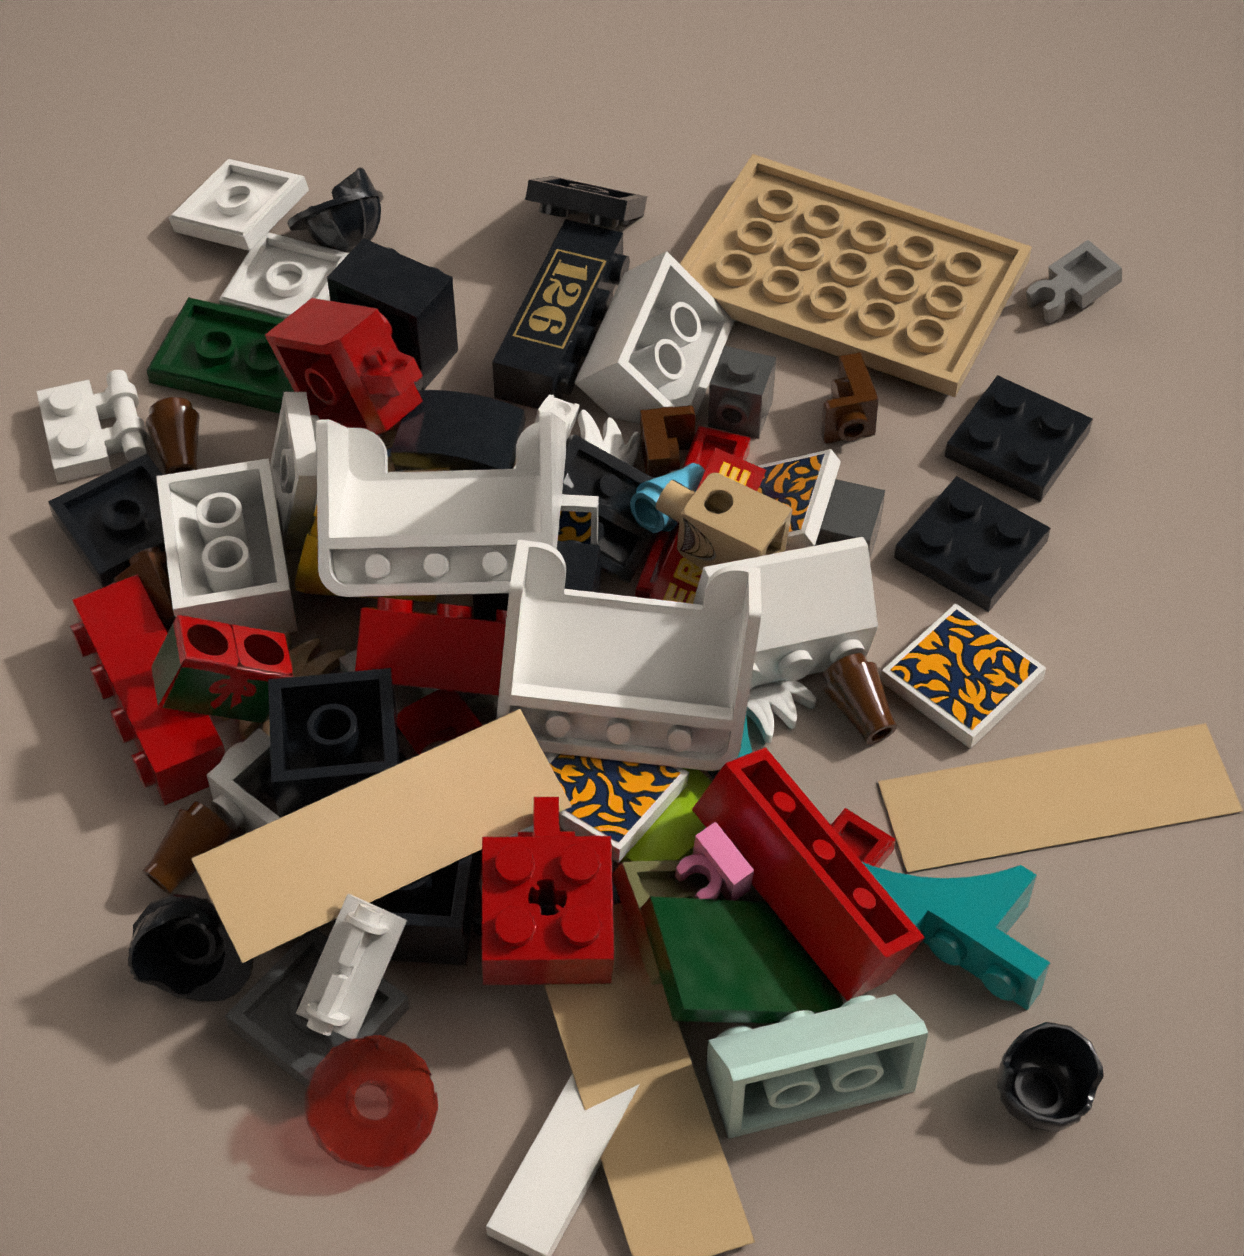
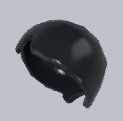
M1044 1022L1023 1031L1003 1054L997 1075V1088L1001 1092L1000 1100L1010 1115L1031 1129L1059 1132L1080 1122L1081 1117L1091 1110L1097 1088L1104 1078V1071L1090 1040L1071 1026Z

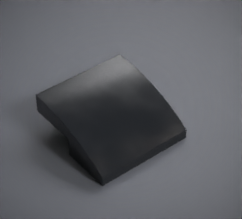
M418 390L423 401L402 418L390 452L395 471L450 467V471L513 469L516 458V443L523 432L526 421L525 412L523 409L509 403L477 394L446 390Z
M573 434L566 440L562 494L599 496L598 545H600L601 570L625 583H629L653 535L651 531L637 523L631 511L630 501L632 496L636 494L639 484L654 478Z

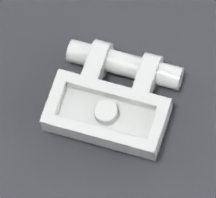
M113 370L109 372L106 376L108 387L105 392L93 394L90 380L36 391L53 469L58 483L112 471L108 455L124 452L126 459L132 461L147 453L145 443L148 439L146 425L143 419L137 416L136 408L139 405L137 390L129 382L125 371ZM111 417L116 418L113 427L101 428L100 420Z

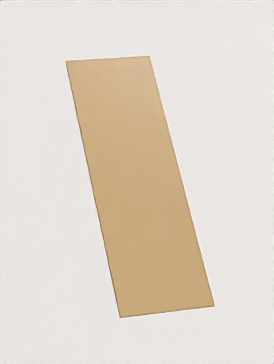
M521 709L213 848L191 860L241 962L244 963L336 919L347 894L370 903L481 850L482 837H509L532 826L533 797H559V812L572 806Z
M1206 723L878 781L907 873L1243 812Z
M622 903L613 905L614 966L612 983L544 985L584 1110L590 1109L639 1085L600 1158L631 1255L713 1256L755 1243L678 1022L672 1019L663 985L651 984Z

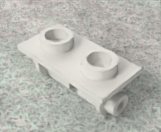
M347 894L296 1012L297 1015L308 1019L306 1025L308 1028L328 1036L334 1031L349 1039L356 1040L405 927L406 919L351 894Z

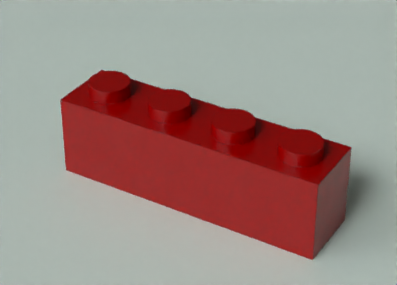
M138 574L72 599L79 621L70 625L72 636L82 658L93 655L97 665L89 669L102 700L112 696L118 708L111 710L110 714L123 744L132 740L135 742L139 752L132 754L131 758L143 787L147 788L155 784L164 805L210 787L207 774L221 762L226 753L224 745L209 715L162 708L176 677L158 706L152 664L168 633Z
M378 597L377 607L368 606L361 608L355 671L391 668L392 680L395 685L499 696L507 618L506 609H497L496 620L472 617L473 606L437 603L436 613L413 611L414 600L394 597Z
M766 747L725 763L692 808V811L706 828L714 822L720 826L753 868L752 885L846 1001L861 996L887 982L924 940L923 934Z

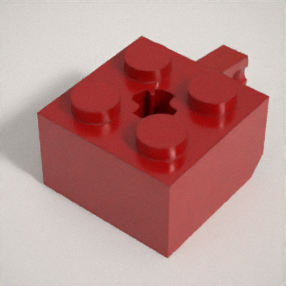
M311 298L265 334L294 392L307 393L310 415H318L319 420L329 419L347 428H364L378 435L387 432L423 401L414 384L423 375L414 357L398 351L391 337V325L377 308Z
M533 797V832H518V836L482 837L483 985L611 984L614 966L611 836H575V831H560L559 797ZM540 906H553L555 914L549 916L541 915Z

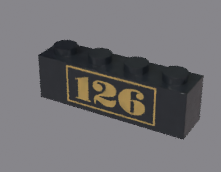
M565 219L492 361L494 398L538 409L549 394L554 395V398L561 399L563 394L570 395L572 393L578 374L580 358H586L595 339V327L599 320L603 321L613 299V290L616 285L619 286L624 273L629 270L630 258L623 255L622 232Z

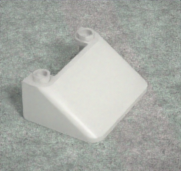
M539 413V422L530 425L521 433L516 443V469L388 473L387 449L377 434L364 428H347L329 419L316 421L318 572L322 583L332 593L343 597L509 594L517 540L542 542L557 550L566 459V422L554 413Z
M517 540L509 588L497 719L521 709L542 751L549 753L706 771L720 770L725 763L738 757L741 749L762 615L760 568L730 565L717 570L706 583L703 605L564 589L566 564L560 552L542 542Z

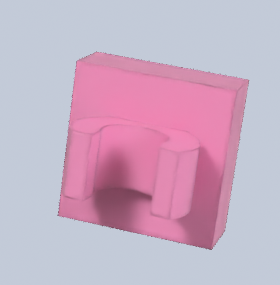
M714 822L695 835L693 854L686 856L679 862L676 867L675 877L681 882L693 873H701L708 878L709 884L696 893L695 899L716 900L721 892L726 900L736 901L750 891L754 870L720 826Z

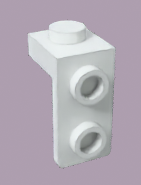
M260 728L244 742L236 743L230 747L224 754L221 762L207 774L213 801L210 803L213 812L231 829L235 830L240 826L247 833L280 818L256 799L265 791L261 787L259 774L271 766L270 736Z

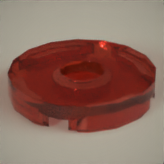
M382 1035L364 1036L363 1038L346 1041L332 1048L311 1074L304 1096L306 1123L317 1145L337 1163L361 1171L388 1169L411 1157L432 1132L438 1112L437 1092L435 1093L434 1084L430 1078L432 1074L425 1060L403 1042ZM373 1085L385 1093L389 1105L385 1117L373 1120L360 1114L355 1105V1094L358 1088Z

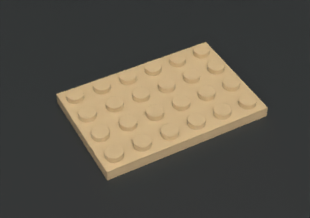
M752 154L680 265L718 302L731 319L839 357L860 352L867 367L956 397L1030 259L1032 246Z

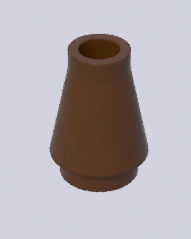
M168 397L152 404L149 409V416L145 422L163 463L165 475L198 470L197 449L200 415L193 409L189 400L181 397Z
M854 653L839 659L825 670L823 678L827 685L824 692L857 728L867 744L882 741L896 731L897 724L891 715L876 663L868 662L862 653Z
M195 801L187 811L184 809L179 810L152 860L142 871L155 885L171 895L178 885L197 872L191 859L224 844L232 834V830L212 810L202 803Z

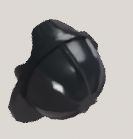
M358 167L355 172L333 187L331 192L332 200L310 206L308 209L291 217L287 222L289 229L292 231L308 230L311 237L321 246L343 252H351L363 238L371 241L375 236L381 219L380 203L384 197L382 192L375 189L364 168Z
M172 894L151 902L133 924V935L128 953V966L131 967L130 972L138 982L157 986L159 989L171 993L177 998L197 1001H224L240 992L252 975L254 958L244 963L241 962L214 904L208 898L202 899L182 894Z

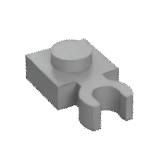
M1086 240L1048 267L1049 280H1040L1029 286L1026 291L1027 305L1032 308L1041 301H1051L1043 306L1044 320L1047 323L1054 322L1063 316L1066 305L1071 301H1074L1083 309L1121 283L1122 268L1092 242Z

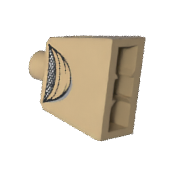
M719 473L709 474L696 492L675 480H671L661 492L656 503V510L679 523L677 542L679 553L702 570L703 567L785 552L793 509Z

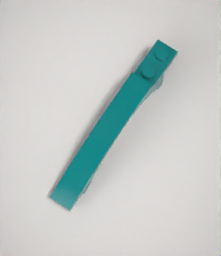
M746 717L741 749L737 758L752 753ZM720 770L707 772L714 779ZM862 862L925 937L923 942L929 945L931 951L940 960L949 965L961 966L982 980L984 986L996 997L1006 1001L1012 1000L1026 1010L1030 1008L1042 991L1050 962L1007 935V933L1029 905L1037 876L1035 873L1019 865L999 872L972 877L933 878L896 873Z

